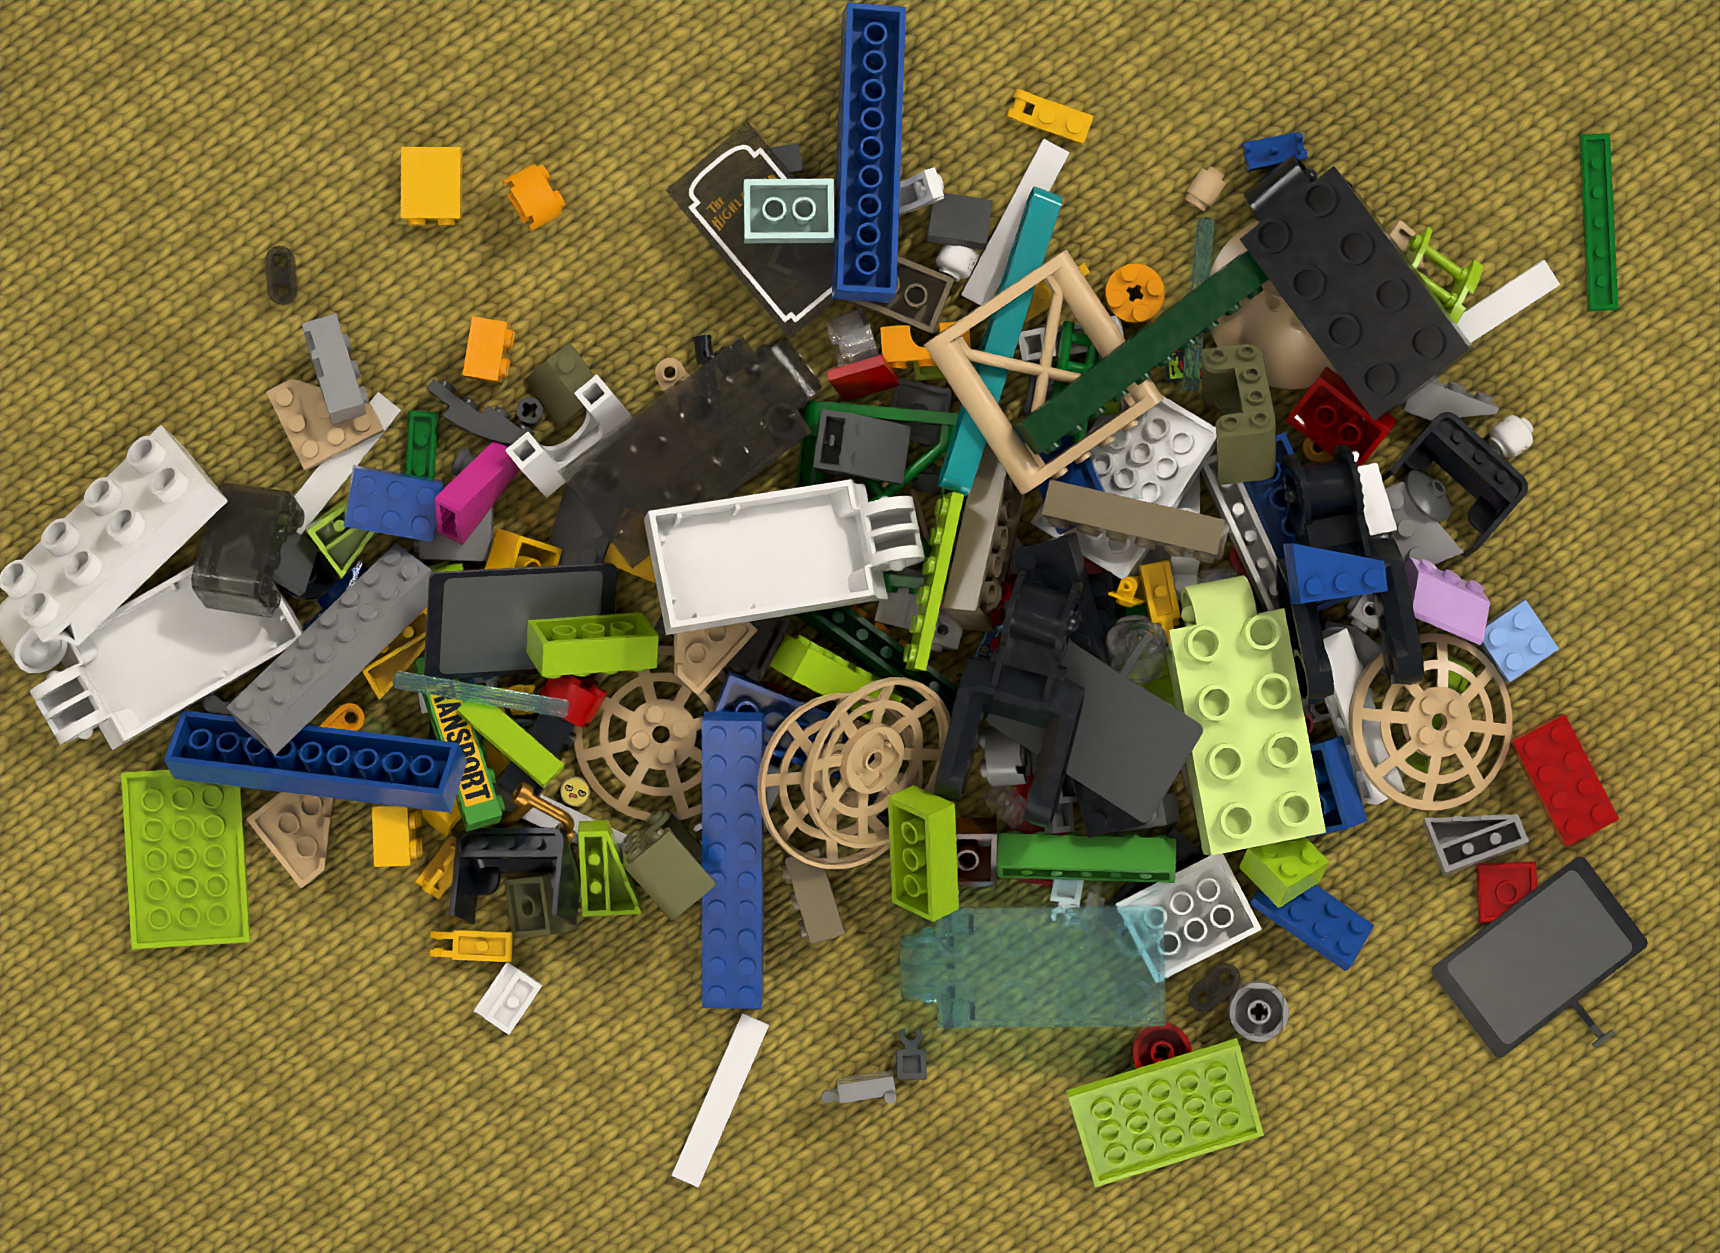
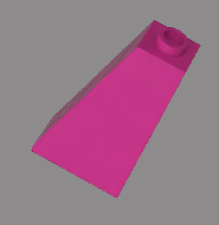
M493 441L436 496L434 501L438 533L461 545L465 543L520 471V468L505 451L510 447L509 445Z

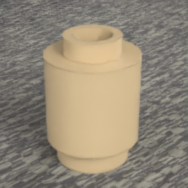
M1211 166L1208 170L1201 168L1186 191L1189 194L1185 200L1205 212L1208 206L1212 207L1225 187L1226 183L1222 181L1225 175Z

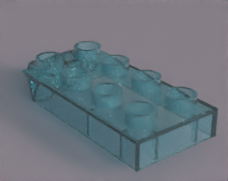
M1165 905L959 906V910L936 920V932L931 928H925L920 934L900 935L901 998L922 1000L923 1003L928 1005L935 1003L937 1000L938 1028L1166 1026Z

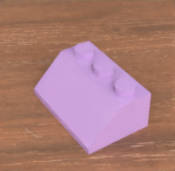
M1410 557L1404 566L1415 618L1481 645L1484 641L1490 601L1483 592L1485 590L1484 587L1474 580H1469V582L1462 580L1451 570L1447 569L1445 572L1439 570L1428 560L1422 559V561H1418Z

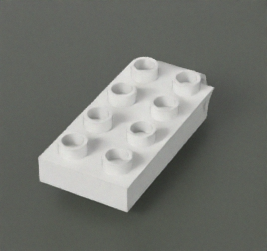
M162 425L150 436H143L136 440L129 448L127 458L109 476L95 480L86 490L84 500L65 518L57 519L50 523L44 530L41 541L22 560H15L9 563L1 572L0 588L9 596L0 604V641L20 669L28 673H42L59 664L65 656L68 646L67 642L79 646L228 502L186 448Z
M852 479L648 511L644 518L666 635L885 600L888 597L883 571H901L905 567L925 560L913 497L884 496L879 500L868 503L865 484H855Z
M250 536L240 538L119 607L79 646L67 642V650L61 660L66 669L61 672L58 670L50 671L44 682L30 690L60 746L78 737L81 739L90 738L93 734V729L99 726L111 749L114 750L281 655L304 632L278 584L251 567L257 547Z

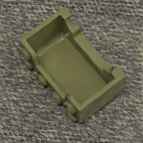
M1252 344L1201 349L1202 398L1204 407H1210V404L1215 405L1219 408L1221 417L1216 422L1217 477L1219 485L1259 481L1272 477L1276 472V423L1261 350Z
M666 808L662 812L659 809L646 819L647 825L640 831L634 829L623 839L625 842L622 848L623 866L670 920H674L717 883L710 873H707L702 867V847L671 811Z

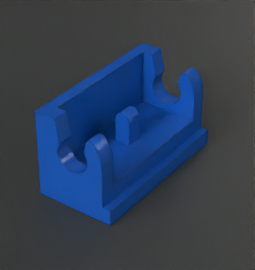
M1300 132L1241 143L1247 172L1277 167L1292 154L1296 155L1301 161H1305L1308 158L1307 151L1303 146V134Z

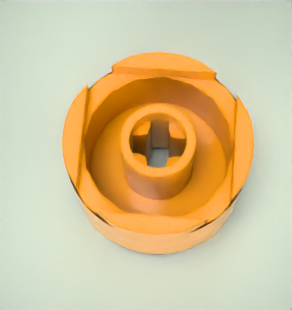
M532 163L502 180L504 187L510 186L511 192L507 195L522 222L526 223L529 221L531 223L528 227L530 232L561 216L563 206H565L559 191H552L548 184V180L551 178L543 164L536 166Z
M1127 264L1120 267L1111 275L1104 288V301L1110 315H1117L1121 323L1128 325L1142 324L1153 318L1160 310L1165 296L1164 284L1160 276L1153 269L1143 264ZM1135 287L1138 288V294L1142 298L1130 301V294L1126 292L1127 289L1133 290Z

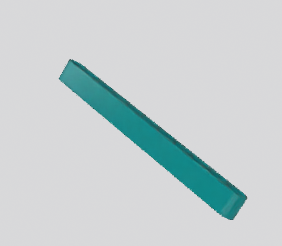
M1036 186L1032 188L997 294L1043 264L1061 207L1062 196ZM1036 285L990 315L979 351L1013 358ZM975 362V370L996 402L999 403L1009 370ZM963 405L956 421L937 486L967 496L974 482L986 440Z

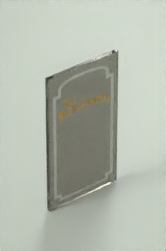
M747 122L675 183L668 186L665 191L788 338L791 339L838 300L832 299L834 242L744 244V179H796L750 123Z

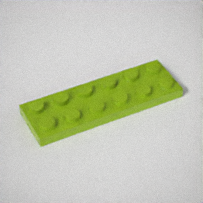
M956 492L944 494L942 499L937 500L934 516L938 517L936 528H931L928 545L932 546L930 557H925L922 566V574L926 576L923 587L919 586L916 594L915 603L919 604L917 616H912L909 626V632L913 633L911 645L906 644L903 654V662H907L905 669L926 671L964 494Z

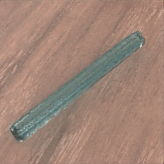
M1201 217L1198 220L1191 291L1210 277L1215 220L1213 218ZM1203 331L1195 335L1194 337L1197 341L1185 349L1182 390L1196 392L1199 389L1201 349H1203L1204 339Z
M401 671L395 673L393 685L396 689L563 718L567 716L569 711V701Z

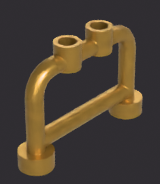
M523 781L519 783L511 798V802L517 806L496 825L492 824L481 827L511 828L534 807L561 822L555 828L566 834L569 844L576 833L573 830L574 820L569 813L533 794L534 787Z

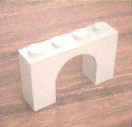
M597 374L574 393L586 407L587 415L580 429L572 437L555 446H542L529 432H526L505 450L546 498L637 422Z

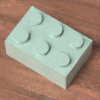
M744 179V244L834 242V179Z

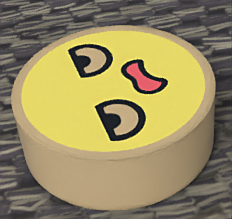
M580 777L568 778L561 786V798L570 806H580L590 796L589 784Z

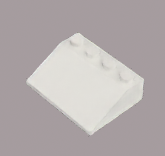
M1223 853L1210 855L1177 872L1175 883L1157 882L1116 903L1156 984L1262 930Z

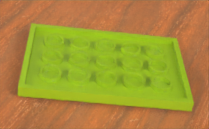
M170 770L122 772L121 783L131 948L147 949L251 942L242 787L174 779Z
M1237 1038L1066 1090L1095 1187L1264 1136Z

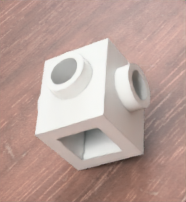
M1372 593L1353 596L1347 605V608L1351 610L1347 616L1352 619L1351 625L1364 633L1367 630L1375 631L1379 625ZM1366 606L1372 608L1373 613L1371 616L1366 614Z
M939 608L931 645L932 651L942 653L943 648L950 651L957 650L963 631L944 609Z

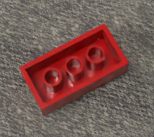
M1558 714L1509 741L1561 845L1567 847L1620 820L1565 714Z

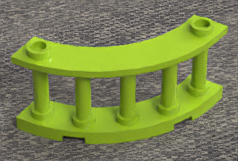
M1427 227L1420 235L1416 233L1409 240L1406 257L1414 268L1417 269L1424 256L1453 277L1455 283L1449 293L1417 270L1457 324L1466 309L1462 303L1467 293L1474 294L1484 266L1476 260L1471 262L1466 268L1464 266L1461 268L1428 245L1433 230Z

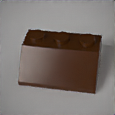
M955 818L958 887H997V818Z

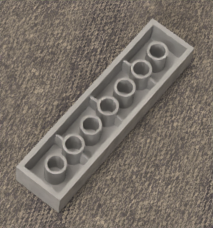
M395 543L226 707L245 731L276 755L427 607L429 576L433 573L432 570Z

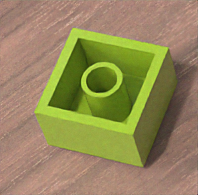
M1306 837L1247 848L1239 868L1280 908L1319 883L1330 861Z

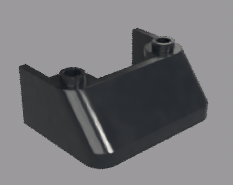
M1443 412L1436 416L1404 448L1381 474L1384 482L1402 464L1410 470L1422 471L1434 461L1469 492L1476 501L1468 511V520L1479 534L1463 551L1464 553H1461L1466 558L1483 545L1524 498L1528 491V483L1522 474L1457 415L1451 412Z
M478 828L468 832L463 830L458 835L449 907L450 916L469 925H475L477 897L493 894L500 885L501 873H552L553 900L551 916L570 925L577 924L581 878L565 833L556 828Z

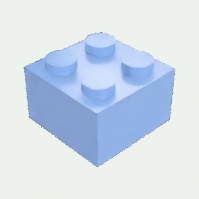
M1520 600L1486 623L1484 641L1481 644V647L1505 682H1511L1559 649L1526 600Z

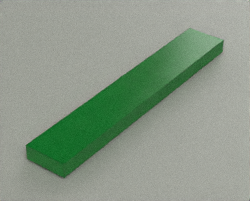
M1610 133L1579 135L1587 312L1618 310Z

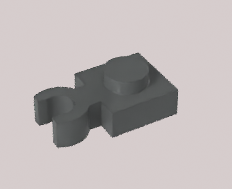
M901 1029L899 1033V1040L904 1045V1050H896L897 1081L927 1079L926 1049H917V1045L922 1038L920 1029H916V1038L912 1041L906 1039L905 1029Z

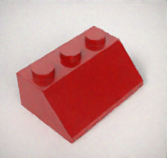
M1327 366L1285 419V421L1331 456H1333V450L1336 445H1348L1351 453L1355 456V462L1358 464V467L1366 462L1397 420L1388 414L1382 420L1374 421L1343 378Z

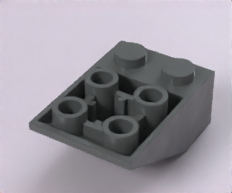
M822 409L813 469L815 473L903 485L911 426L853 413Z

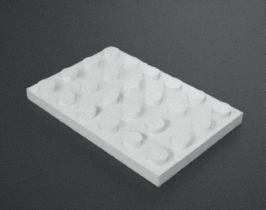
M1162 396V401L1136 418L1138 424L1126 432H1123L1122 429L1112 434L1115 438L1112 442L1102 448L1096 445L1089 451L1092 454L1091 459L1105 492L1177 508L1217 446L1216 427ZM1122 402V410H1124L1126 407ZM1100 415L1089 433L1115 415ZM1044 503L1031 521L1034 526L1054 538L1076 532L1082 555L1108 572H1112L1121 580L1124 577L1134 575L1138 565L1141 564L1150 550L1139 547L1138 544H1135V540L1127 539L1126 544L1109 540L1106 534L1098 532L1097 537L1080 533L1077 527L1058 534L1055 527H1052L1042 515Z

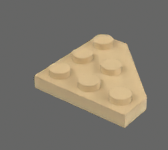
M290 379L266 391L305 471L384 432L370 403L364 404L365 415L332 425L320 387Z
M750 622L675 633L674 674L692 692L699 695L758 630Z
M280 792L246 820L302 889L326 869L334 798Z

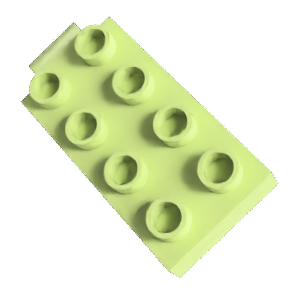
M1244 575L1183 587L1181 589L1180 601L1181 617L1185 627L1169 630V645L1165 652L1176 709L1203 726V734L1186 760L1203 854L1216 855L1326 833L1285 609L1257 613L1253 591L1248 579Z

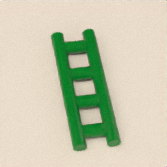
M1063 321L1056 368L1083 374L1097 363L1099 353L1086 334L1074 332V322ZM1071 344L1088 347L1085 364L1069 361ZM1054 380L1051 397L1065 387V382ZM1088 418L1081 422L1084 427L1074 434L1073 444L1086 436Z

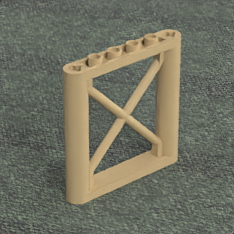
M1067 249L924 344L1021 495L1032 490L1050 477L1056 480L1068 472L1066 468L1068 464L1073 461L1079 464L1092 455L1089 451L1096 445L1102 448L1115 439L1112 434L1120 429L1123 432L1131 429L1138 424L1137 417L1163 400L1162 395L1150 377L1139 385L1135 382L1127 387L1129 393L1121 399L1126 407L1124 410L1044 463L1039 454L1034 455L1026 442L1024 445L970 361L1037 376L1031 412H1033L1045 402L1049 379L1071 383L1081 375L1051 367L1063 299L1101 358H1104L1126 341ZM1043 280L1052 296L1039 364L969 348L961 334Z

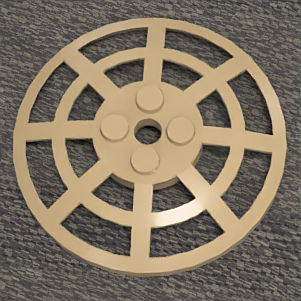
M1439 633L1418 634L1420 644L1435 642L1436 660L1424 661V671L1436 669V686L1422 689L1418 684H1391L1385 694L1381 709L1364 708L1365 697L1370 684L1384 665L1381 650L1367 664L1355 686L1349 709V734L1358 765L1366 778L1380 793L1408 808L1444 810L1470 801L1481 793L1496 777L1504 763L1510 746L1512 709L1505 683L1496 667L1484 653L1472 644L1454 636ZM1447 644L1456 645L1469 651L1486 667L1475 677L1466 668L1448 661ZM1448 670L1459 674L1470 683L1461 694L1448 688ZM1492 678L1495 680L1502 698L1504 724L1493 722L1491 703L1484 689ZM1404 686L1412 697L1407 702L1404 712L1391 711L1396 695L1401 687ZM1477 694L1483 705L1485 721L1471 719L1468 703ZM1435 714H1439L1442 718V726L1438 730H1435L1432 726V718ZM1362 720L1380 721L1381 738L1389 757L1376 767L1370 760L1365 746ZM1390 723L1402 724L1407 743L1398 750L1392 739ZM1470 732L1484 733L1477 752L1471 758L1464 747ZM1492 734L1501 735L1503 740L1496 762L1485 779H1483L1477 765L1487 752ZM1415 751L1429 757L1427 774L1413 768L1405 759ZM1455 754L1463 767L1452 773L1439 775L1441 758ZM1397 766L1407 776L1419 782H1424L1421 800L1413 799L1400 793L1389 785L1383 776ZM1465 775L1469 776L1474 786V789L1455 799L1433 802L1437 784L1454 782Z
M658 646V655L674 656V647ZM649 669L644 672H638L639 677L623 685L611 699L606 697L601 707L605 710L600 723L599 746L584 750L582 727L575 725L574 733L577 734L574 741L576 758L591 788L603 801L617 811L646 821L652 813L636 810L628 806L635 792L638 791L652 796L672 795L677 812L672 814L678 820H684L702 813V803L688 808L684 791L693 788L702 781V769L695 776L681 783L676 766L683 763L688 757L702 764V750L695 747L697 730L702 729L703 717L693 719L689 711L684 707L692 691L675 674H650ZM721 670L716 677L723 683L727 674ZM599 672L593 679L599 682V686L609 674ZM653 682H672L681 685V688L673 701L657 699ZM638 686H642L646 703L639 706L634 712L619 704L620 700L627 693ZM703 690L697 696L704 702L709 712H712L715 703L710 695ZM614 714L628 722L626 738L609 743V724L611 716ZM657 726H665L670 732L669 739L664 743H659L653 738V730ZM630 750L633 757L638 761L631 777L618 766L612 754ZM604 757L612 773L626 785L618 800L612 797L598 783L587 761ZM649 768L665 770L670 787H652L642 784L641 781Z
M890 677L880 679L850 694L826 719L809 753L805 769L804 789L809 814L816 826L827 837L841 845L852 848H871L890 842L889 826L868 834V816L887 809L888 796L909 787L916 775L921 760L936 761L933 773L924 789L934 794L936 777L951 718L943 700L933 690L918 681L908 678ZM895 685H903L919 692L926 700L910 709L901 702L889 699ZM882 688L877 700L860 706L848 715L847 710L856 701ZM885 708L896 710L903 715L891 727L881 723ZM933 709L938 723V749L923 748V733L920 722L917 719ZM873 710L870 723L857 730L852 721L863 713ZM838 721L839 726L829 739L823 757L818 759L825 739ZM908 725H910L912 731L913 748H904L902 738L899 735ZM844 731L848 740L842 752L831 755L836 741ZM874 753V760L868 764L870 756ZM903 760H910L906 773L899 784H897L894 778L898 774ZM839 766L842 778L835 788L831 790L828 769ZM821 770V786L826 801L818 813L814 802L813 783L814 772ZM848 787L858 792L857 807H850L839 801ZM884 788L888 791L889 794L885 798L868 806L869 794L876 793ZM833 808L846 816L857 818V835L839 833L826 825L825 822Z
M853 692L829 693L814 698L798 707L774 732L766 746L760 763L758 801L761 815L768 831L777 844L788 854L818 868L835 870L852 868L871 861L890 847V842L880 846L865 848L849 856L838 857L837 842L827 837L820 829L814 828L802 820L809 812L805 798L795 810H793L788 798L787 785L793 784L801 785V790L805 797V769L813 745L808 737L819 731L826 719L817 721L802 730L796 719L811 708L829 701H837V707ZM866 695L857 702L866 704L877 699ZM885 708L884 715L888 720L883 724L891 727L902 716L893 709ZM856 719L852 721L857 730L866 725ZM838 721L835 723L831 730V736L834 733L835 729L839 726ZM908 725L900 732L905 747L913 748L912 731ZM788 730L794 740L784 754L779 773L767 774L773 751L781 736ZM843 732L836 741L831 755L842 752L845 745L842 743ZM828 743L823 744L818 759L823 757ZM798 747H800L807 756L801 772H788L791 759ZM922 760L909 787L915 785L922 788ZM839 766L828 769L829 783L831 774L835 771L840 772ZM821 770L814 772L813 783L814 802L816 809L819 811L826 801L821 786ZM898 772L894 781L899 784L906 772ZM830 784L831 790H833L836 785L831 786ZM778 786L780 802L785 814L788 816L787 821L779 831L774 826L768 812L766 803V787ZM848 787L839 801L844 805L857 807L858 792ZM885 788L878 792L874 803L879 802L889 794ZM833 808L825 822L826 825L839 833L847 835L856 834L857 822L837 829V814L842 813ZM879 813L868 816V826L873 832L886 828L877 818ZM797 827L809 836L824 839L826 858L806 854L793 847L787 840Z

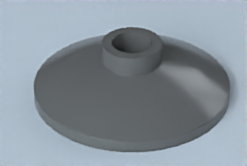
M1411 471L1406 476L1405 487L1413 504L1431 520L1438 522L1446 520L1451 514V503L1444 485L1424 471Z

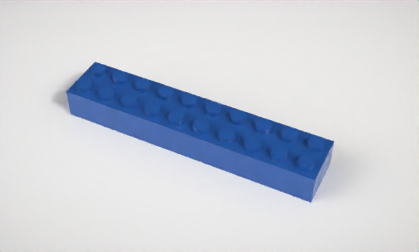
M847 2L842 12L832 299L891 303L896 295L906 7Z
M184 710L181 711L164 759L174 779L449 813L452 812L467 764L459 743L306 725L275 755L245 731L233 716Z
M704 712L702 719V867L707 873H710L717 883L702 896V1008L762 1009L764 999V820L758 801V775L760 763L764 755V713Z

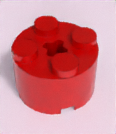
M573 674L561 675V677L556 679L548 678L537 696V700L546 708L552 704V708L556 710L555 714L576 726L588 728L604 702L607 692L598 686L599 682L590 676H583L581 678Z
M1168 1021L1147 1023L1137 1031L1131 1042V1056L1137 1069L1192 1052L1190 1041L1185 1033L1178 1026ZM1158 1045L1169 1047L1165 1051L1167 1054L1165 1058H1162L1160 1055L1154 1057Z

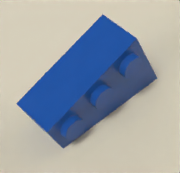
M1293 543L1283 544L1291 604L1388 591L1384 561Z

